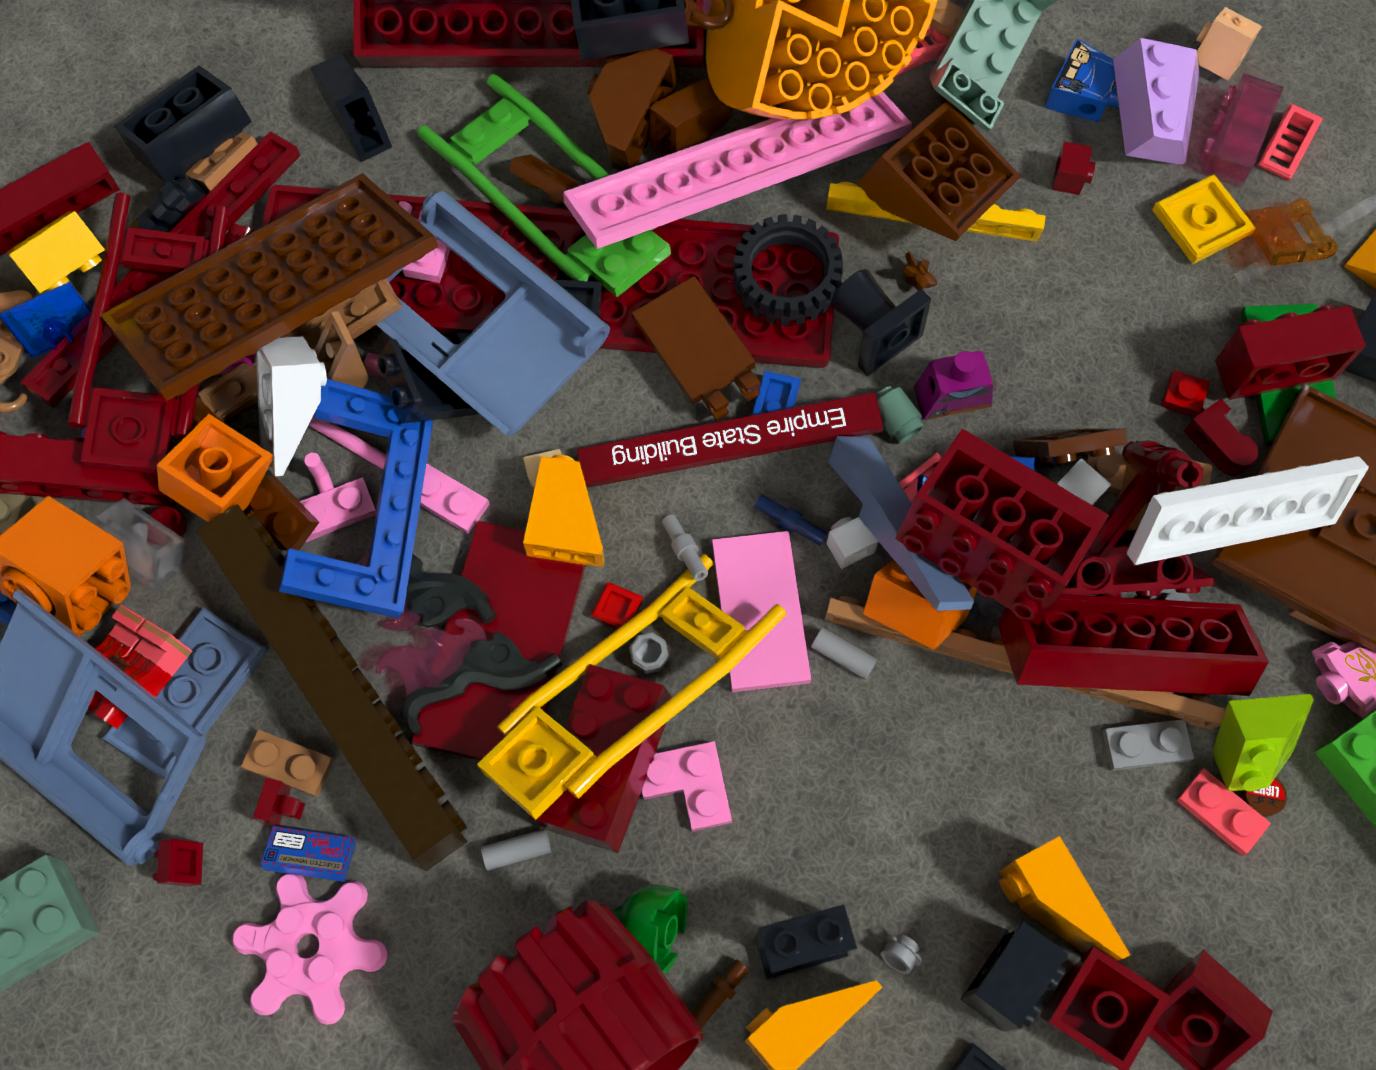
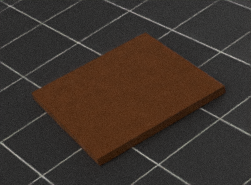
M1303 383L1298 389L1255 476L1358 456L1369 467L1336 524L1220 547L1217 549L1210 564L1376 653V419Z

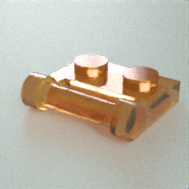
M1296 199L1288 206L1266 207L1264 209L1247 211L1246 216L1256 228L1252 236L1271 266L1324 260L1332 257L1337 252V243L1332 236L1326 235L1312 215L1313 208L1307 199ZM1293 223H1300L1312 243H1305Z

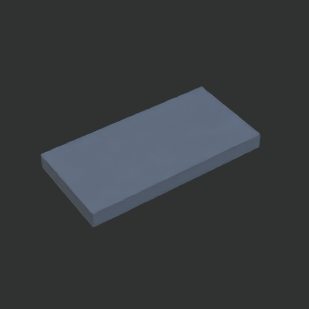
M202 607L178 639L191 649L192 653L156 698L205 736L267 653L268 649ZM129 716L118 729L111 726L102 737L164 780L167 779L175 763L174 752Z

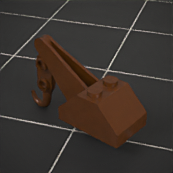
M683 0L687 26L717 30L726 26L733 17L734 5L732 0H722L725 9L719 16H710L704 13L693 0ZM655 48L607 56V64L604 65L600 75L595 74L590 81L587 93L612 167L619 171L637 166L651 138L650 107L654 103L672 95L677 86L673 55Z

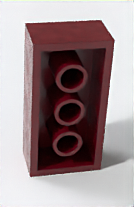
M589 664L565 729L588 747L597 757L672 696L662 684ZM666 723L610 767L579 799L574 797L567 789L536 820L532 816L529 818L548 831L619 853L645 783L649 765L653 761Z

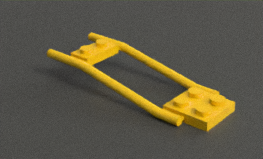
M706 554L700 556L708 571L714 565L713 561ZM687 569L647 608L522 701L496 726L505 738L477 764L482 773L535 820L567 789L574 797L579 799L610 767L730 672L787 615L785 609L776 603L747 631L742 624L690 588L696 581L689 569ZM659 617H662L664 622L717 660V662L597 757L588 747L540 708L584 675L589 664L596 666Z

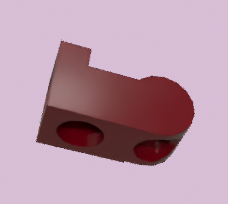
M1221 398L1196 416L1183 432L1220 471L1230 476H1238L1257 459L1258 448L1250 437L1241 435L1225 417L1231 411V408Z

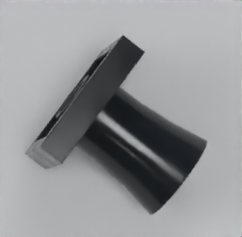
M868 269L857 271L839 286L832 297L830 305L863 331L858 367L867 377L923 336L931 298L920 289L896 306L880 288Z

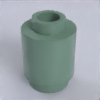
M888 386L876 394L883 428L892 439L896 438L902 444L916 436L924 428L921 422L922 415L901 387L892 389L891 386Z

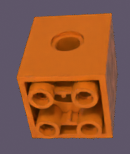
M50 496L43 499L0 535L1 593L18 604V601L12 596L15 590L23 591L79 637L85 631L93 629L99 623L103 614L114 604L121 603L129 594L131 582L123 542Z

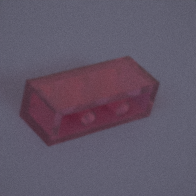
M1246 73L1242 74L1236 86L1229 85L1221 102V105L1227 106L1225 113L1222 111L1218 112L1210 130L1216 133L1215 138H1208L1200 155L1201 159L1206 160L1201 171L1202 174L1207 176L1215 174L1218 180L1240 188L1242 187L1253 169L1284 87Z

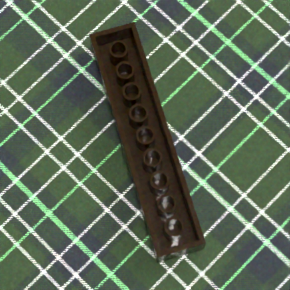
M236 504L198 528L196 532L413 861L425 871H428L466 844L467 840L461 832L468 828L449 800L443 804L439 799L445 795L444 791L426 766L420 770L417 766L423 760L403 732L398 736L395 735V733L401 730L400 726L381 700L374 703L375 700L380 698L359 669L357 662L343 645L332 625L318 608L315 600L279 592L285 556L276 546L277 544L255 513L252 512L246 515L241 507Z

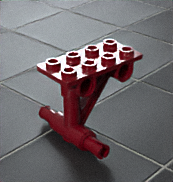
M1136 440V443L1129 441L1123 447L1122 456L1138 473L1107 513L1109 515L1061 594H1096V596L1121 597V592L1136 591V594L1140 596H1157L1164 589H1175L1178 593L1190 594L1200 592V587L1214 586V577L1194 567L1188 555L1135 565L1127 555L1130 545L1114 546L1145 504L1147 510L1153 495L1163 492H1174L1175 487L1180 485L1188 488V485L1192 488L1200 484L1204 475L1201 465L1192 461L1188 454L1177 448L1166 447L1150 440L1142 442Z

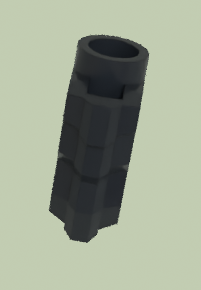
M184 173L177 181H168L149 202L148 207L129 227L170 232L206 196V193L190 176Z

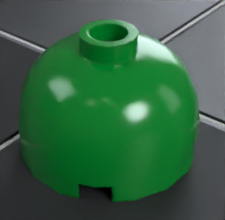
M651 884L641 887L630 894L623 905L616 908L613 915L645 948L665 974L671 969L679 954L670 952L676 938L677 930L684 935L688 918V901L685 895L680 894L682 892L681 889Z

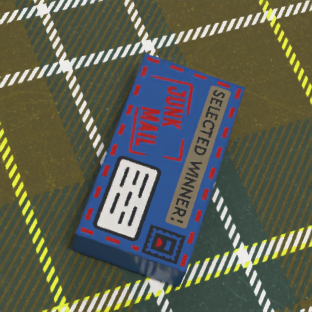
M273 826L261 866L263 870L345 882L356 845L354 837Z

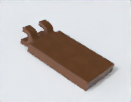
M695 276L632 312L633 321L690 403L694 405L703 400L716 421L729 414L727 409L729 402L720 390L735 382L747 402L760 395L758 387L761 386V382L751 371L755 368L754 358Z

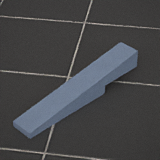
M837 436L828 463L863 503L859 514L860 520L936 611L971 609L974 600L958 576L945 573L938 564L921 554L909 551L904 544L895 539L912 503L870 437Z

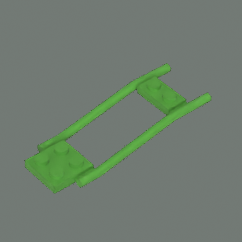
M496 74L489 76L487 85L501 95L503 99L450 138L451 142L449 144L426 125L421 126L417 132L421 140L461 172L557 268L574 281H588L591 276L597 282H602V286L617 298L671 255L670 245L654 233L653 229L596 249L588 236L585 235L567 249L568 253L565 255L474 166L529 125L528 120L531 119L594 180L610 176L539 107Z

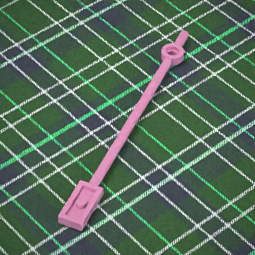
M231 365L228 366L221 372V374H227L228 372L233 370L234 367ZM312 417L308 426L377 467L384 469L385 453L332 422ZM426 463L420 506L469 534L490 505L489 500Z

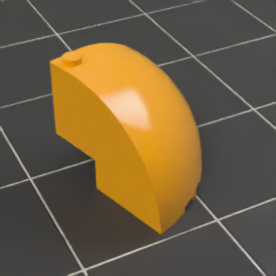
M712 0L709 15H721L725 9L724 2L722 0ZM732 0L734 13L730 22L721 29L707 30L706 64L711 86L717 97L724 104L752 115L768 118L806 120L850 111L860 106L861 103L870 97L877 96L894 81L893 78L899 70L910 63L912 60L910 57L918 41L924 39L929 28L937 0Z

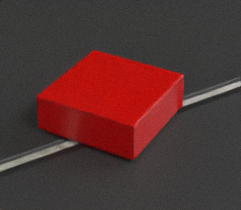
M607 581L591 614V619L614 629H619L636 616L643 601V596Z

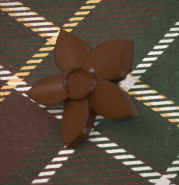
M910 251L907 252L905 257L908 265L902 269V272L908 275L906 281L908 283L912 282V285L918 291L923 288L936 286L937 282L934 276L928 271L929 261L922 260L917 263Z

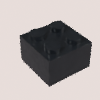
M1023 921L1006 930L961 1000L1003 1032L1020 1029L1023 1025L1029 1027L1042 1010L1043 1005L1038 1000L1047 988L1052 991L1065 975L1067 969L1062 966V963L1068 956V953Z

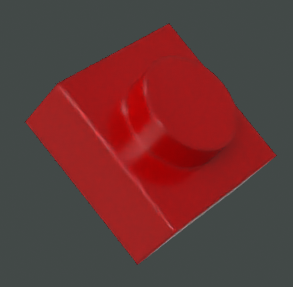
M1173 370L1169 377L1161 407L1195 418L1202 411L1210 381Z

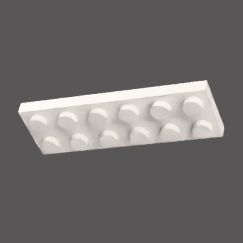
M1358 456L1153 495L1127 551V555L1135 565L1336 524L1369 467Z

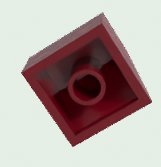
M1092 946L1061 980L1040 1017L1117 1069L1129 1070L1170 1001L1171 996L1095 946Z
M1203 949L1175 975L1163 990V992L1171 996V999L1152 1029L1150 1036L1187 1070H1226L1265 1037L1273 1011Z

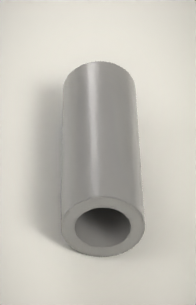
M822 627L811 648L865 680L878 661L877 658Z
M545 828L481 846L482 857L487 871L552 853Z

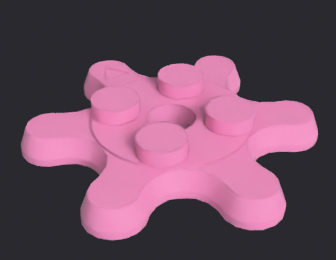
M285 873L278 879L275 887L276 895L281 905L277 918L266 925L252 922L243 923L235 929L232 935V944L239 953L258 955L266 965V974L263 981L251 993V1008L259 1015L268 1016L274 1014L287 997L293 994H301L310 1000L313 1015L317 1021L326 1025L334 1024L341 1019L345 1011V1002L339 989L343 976L355 969L367 972H375L381 969L387 960V949L380 941L361 939L353 930L354 916L365 905L368 897L367 889L361 882L354 880L345 882L332 898L326 901H318L309 895L306 880L303 876ZM314 934L319 940V949L313 957L303 959L298 954L297 943L305 935Z

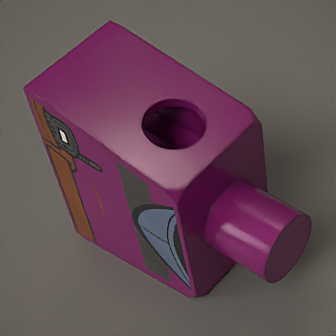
M962 351L954 356L931 361L914 386L923 420L992 407L993 381L983 351Z

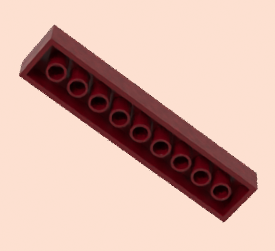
M353 0L354 57L362 67H604L607 64V56L581 60L574 29L571 0ZM693 0L703 11V0ZM687 26L689 43L657 48L673 55L674 67H703V28Z

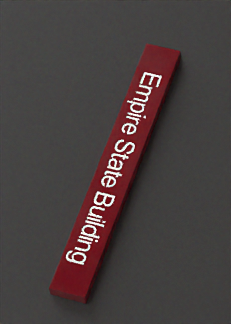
M873 392L577 449L586 487L590 488L836 441L837 436L858 437L883 432V424L876 393Z

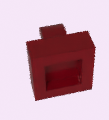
M266 777L253 818L263 825L279 827L282 815L301 820L305 803L300 802V799L290 797L291 788L284 782Z
M177 839L159 841V849L154 852V857L158 858L157 873L153 874V880L157 881V884L187 887L201 885L203 843Z

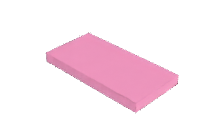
M789 531L713 539L712 548L721 610L742 624L747 631L776 603L782 606L787 613L729 672L732 692L811 683Z

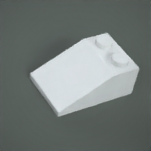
M303 336L278 338L256 352L260 447L273 454L270 467L275 476L284 475L321 401V386H326L327 382L324 363L318 361L315 349L309 347Z

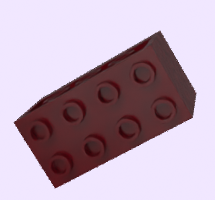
M962 428L915 495L895 539L904 544L909 551L921 554L938 564L945 573L958 576L961 580L976 588L981 595L992 598L1012 610L1020 619L1030 621L1039 626L1066 588L1109 515Z

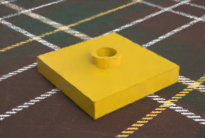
M1215 174L1155 203L1152 209L1192 264L1252 235L1256 229Z

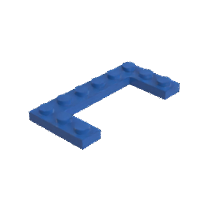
M327 379L326 386H321V401L313 418L389 438L368 563L366 567L289 548L285 556L279 592L399 619L404 612L433 420L403 424L398 410L392 406L390 396Z

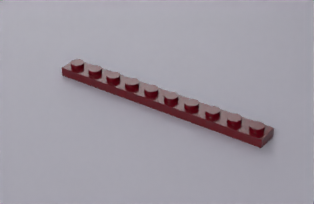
M270 131L170 233L205 237V240H209L215 206H224L229 209L227 232L231 223H235L300 157L298 148ZM133 268L114 287L109 310L175 275V273ZM91 312L20 382L27 391L52 408L74 388ZM106 324L97 363L119 342Z

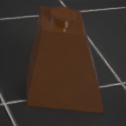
M709 77L654 103L650 107L651 149L661 157L706 142L733 116V108L724 104L717 97Z

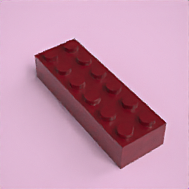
M1061 594L1039 626L1030 621L1020 619L1007 607H1005L998 625L1017 685L1250 696L1269 663L1240 604Z

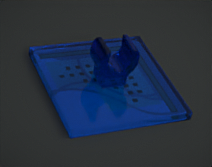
M70 281L0 313V319L28 354L34 358L51 349L56 350V346L65 337L70 343L73 342L74 336L71 331L91 312V309Z

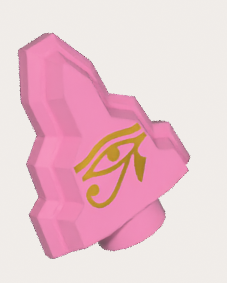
M1354 641L1340 646L1334 642H1329L1312 651L1314 662L1321 673L1316 678L1317 687L1330 703L1336 705L1343 702L1353 713L1361 718L1376 708L1375 652Z

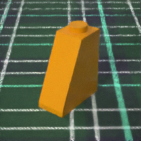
M553 455L552 458L541 456L523 541L526 555L603 568L605 562L603 546L580 462L574 461V459L565 455Z

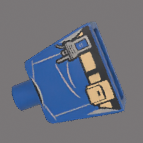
M1076 39L1051 88L1044 108L1099 122L1107 105L1120 110L1113 59L1087 43Z

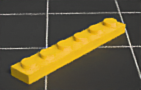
M830 183L826 210L910 222L882 210L874 201L868 198L862 188L854 183ZM993 204L967 231L1037 242L1044 230L1046 215L1036 214L1035 211L1030 209H1017L1015 211L1000 209L998 205Z

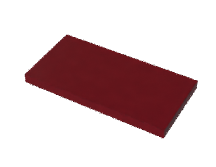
M478 521L461 576L479 586L490 598L488 602L497 614V618L489 624H483L476 611H472L469 608L458 612L449 619L428 687L437 688L440 683L457 671L463 664L464 656L470 650L471 643L478 640L491 641L494 639L493 634L496 632L502 633L511 639L522 656L530 662L536 661L539 663L553 652L561 660L586 565L527 556L523 544L526 531ZM558 669L547 676L549 680L557 675ZM548 681L518 692L501 691L481 684H471L466 689L465 695L422 709L418 719L422 733L417 736L413 735L412 743L416 746L481 761L505 738L496 726L522 701ZM549 701L540 707L545 713L547 712Z

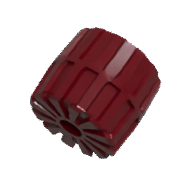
M595 900L583 901L574 911L571 905L555 913L543 934L537 926H534L518 938L515 942L518 954L514 957L498 955L481 971L478 982L468 986L457 1002L456 1010L453 1013V1024L481 1070H679L703 1039L699 1024L658 964L604 904H598Z

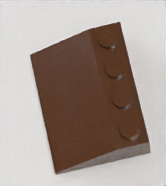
M947 100L885 152L857 184L865 191L868 198L874 201L882 210L956 241L1021 175Z

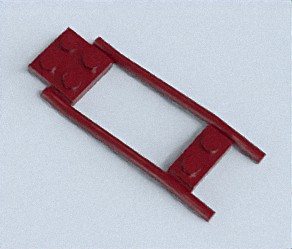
M119 192L115 194L104 261L74 385L68 425L74 428L86 427L81 455L83 466L157 474V464L169 453L171 436L184 439L192 431L199 383L182 394L180 399L174 397L167 402L159 394L96 387L91 389L105 329V322L101 314L109 310L119 264L127 268L177 274L224 248L229 209L224 206L214 207L209 240H205V237L132 227L125 229L131 197L128 194Z

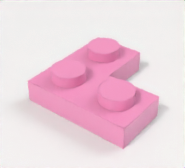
M715 741L656 753L649 765L647 777L642 788L644 800L684 791L692 831L732 823Z

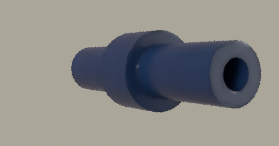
M761 494L754 506L756 509L780 522L779 527L789 531L791 534L795 531L821 546L828 534L826 531L802 518L803 513L791 506L787 509Z

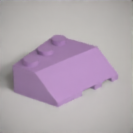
M1140 38L1113 59L1125 155L1172 164H1184L1187 159L1199 79L1197 49Z

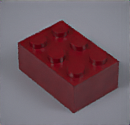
M1327 305L1307 314L1297 315L1295 312H1290L1271 321L1261 322L1258 319L1242 323L1238 326L1231 339L1225 344V347L1215 359V363L1229 400L1298 387L1302 386L1303 383L1309 385L1334 380L1366 345L1351 306L1334 308L1332 305Z

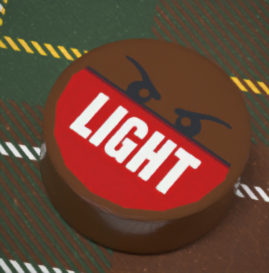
M1275 778L1268 788H1262L1257 791L1241 790V799L1263 817H1270L1279 813L1285 807L1287 793L1284 785Z

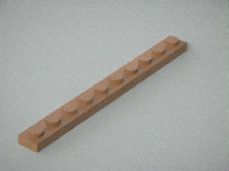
M840 596L838 600L830 599L824 619L826 622L1013 674L1003 640L996 639L990 643L977 639V634L972 631L956 629L933 650L863 615L865 607H862V602L846 596ZM1060 687L1173 720L1185 719V722L1209 730L1221 726L1226 710L1225 708L1213 705L1214 701L1200 695H1189V698L1173 694V692Z

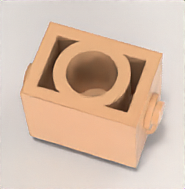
M1225 7L1213 23L1208 21L1197 38V41L1201 43L1197 50L1198 65L1229 80L1240 66L1262 26Z

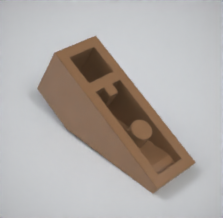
M339 311L331 312L315 348L317 359L320 363H324L327 379L364 389L369 379L367 367L361 360L357 347Z

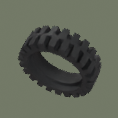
M787 214L779 215L778 221L775 223L771 216L764 219L763 226L758 222L751 226V232L746 231L741 238V243L738 242L733 262V282L738 299L742 298V305L747 310L752 307L753 315L759 319L763 314L766 315V322L774 324L775 319H781V326H789L790 320H795L796 325L804 324L806 317L812 321L818 318L819 311L824 314L829 309L832 297L841 284L843 272L842 252L840 247L837 248V241L834 236L828 237V230L823 225L817 230L816 221L808 219L806 224H802V216L794 215L793 222L787 221ZM784 243L802 246L814 253L820 260L824 271L823 279L816 289L806 295L792 298L775 296L762 289L753 278L751 268L753 260L758 253L769 246Z

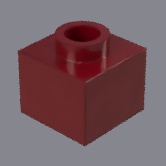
M1070 142L1063 143L1056 160L1052 190L1080 195L1084 184L1091 183L1096 165L1095 162L1090 161L1091 146Z

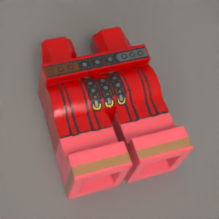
M121 604L112 616L117 621V624L103 643L94 649L153 696L157 697L192 653V650L170 633ZM95 692L87 709L92 713L104 698L100 692ZM107 698L94 713L116 729L128 717L126 713Z

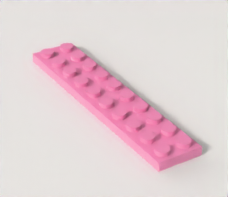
M882 91L877 96L870 97L861 103L860 106L850 111L806 120L772 118L563 192L564 204L596 249L902 138L911 131L912 122Z

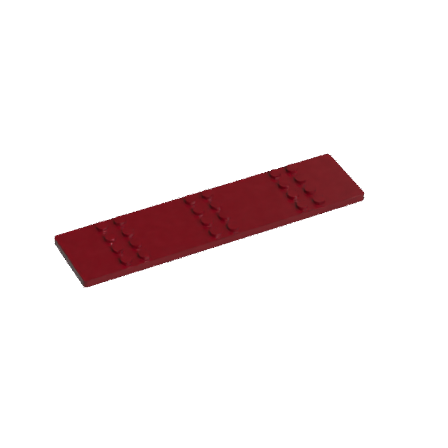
M287 185L272 186L268 195L262 227L332 189ZM387 194L396 203L403 201L411 204L412 211L410 215L415 219L419 218L421 206L427 198ZM456 200L551 279L572 280L557 268L492 203ZM515 205L565 255L568 253L567 249L586 235L569 209ZM678 219L652 230L670 245L671 255L617 298L602 286L600 319L610 326V332L600 348L656 353L633 321L632 312L695 276L755 362L824 368L829 364L831 355L834 308L830 305L824 314L819 311L818 318L812 321L806 317L804 324L796 325L795 320H790L789 326H781V319H775L774 324L766 322V315L764 314L760 319L753 315L752 307L747 310L742 305V298L738 299L733 282V262L738 242L741 243L744 233L746 231L751 232V226L753 225ZM828 232V237L833 235L836 239L838 248L839 236L834 232ZM786 243L769 246L758 253L753 260L751 268L754 280L762 289L775 296L788 298L810 293L818 287L824 274L822 264L814 253L802 246ZM451 249L440 283L405 277L403 270L389 282L400 300L439 333L445 335H456L460 332L472 333L506 296ZM589 277L588 281L597 282L593 277ZM375 325V326L372 327V328L381 329V328H379L377 325Z

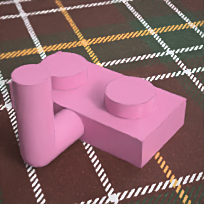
M316 453L306 455L305 464L313 475L320 493L300 501L319 521V524L306 542L376 515L374 503L363 477L334 488L330 475L319 455Z

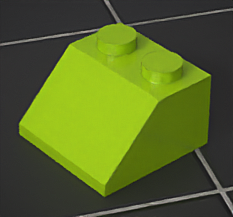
M1311 694L1228 701L1212 750L1227 791H1257L1270 786L1295 750L1314 701Z

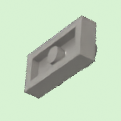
M1185 719L1107 728L1102 731L1111 771L1189 762L1194 759Z

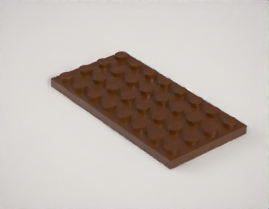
M362 173L101 314V317L109 330L167 402L178 395L186 393L191 387L205 379L221 373L225 368L242 358L256 353L260 348L279 337L290 334L295 328L315 317L323 315L327 310L346 299L355 297L367 287L390 277L404 266L422 259L427 253L438 248L435 236Z

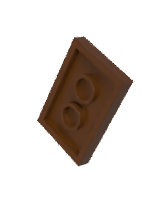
M1083 428L1013 440L1015 455L1034 458V462H1052V464L1075 461L1076 454L1077 456L1090 455V457L1115 454L1114 446L1128 444L1126 428Z

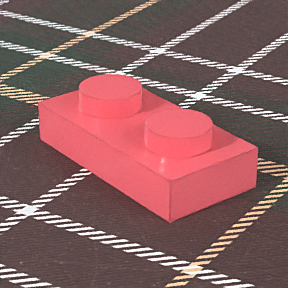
M1205 768L1198 772L1176 799L1179 804L1242 856L1248 854L1271 824L1233 791H1227L1226 786Z

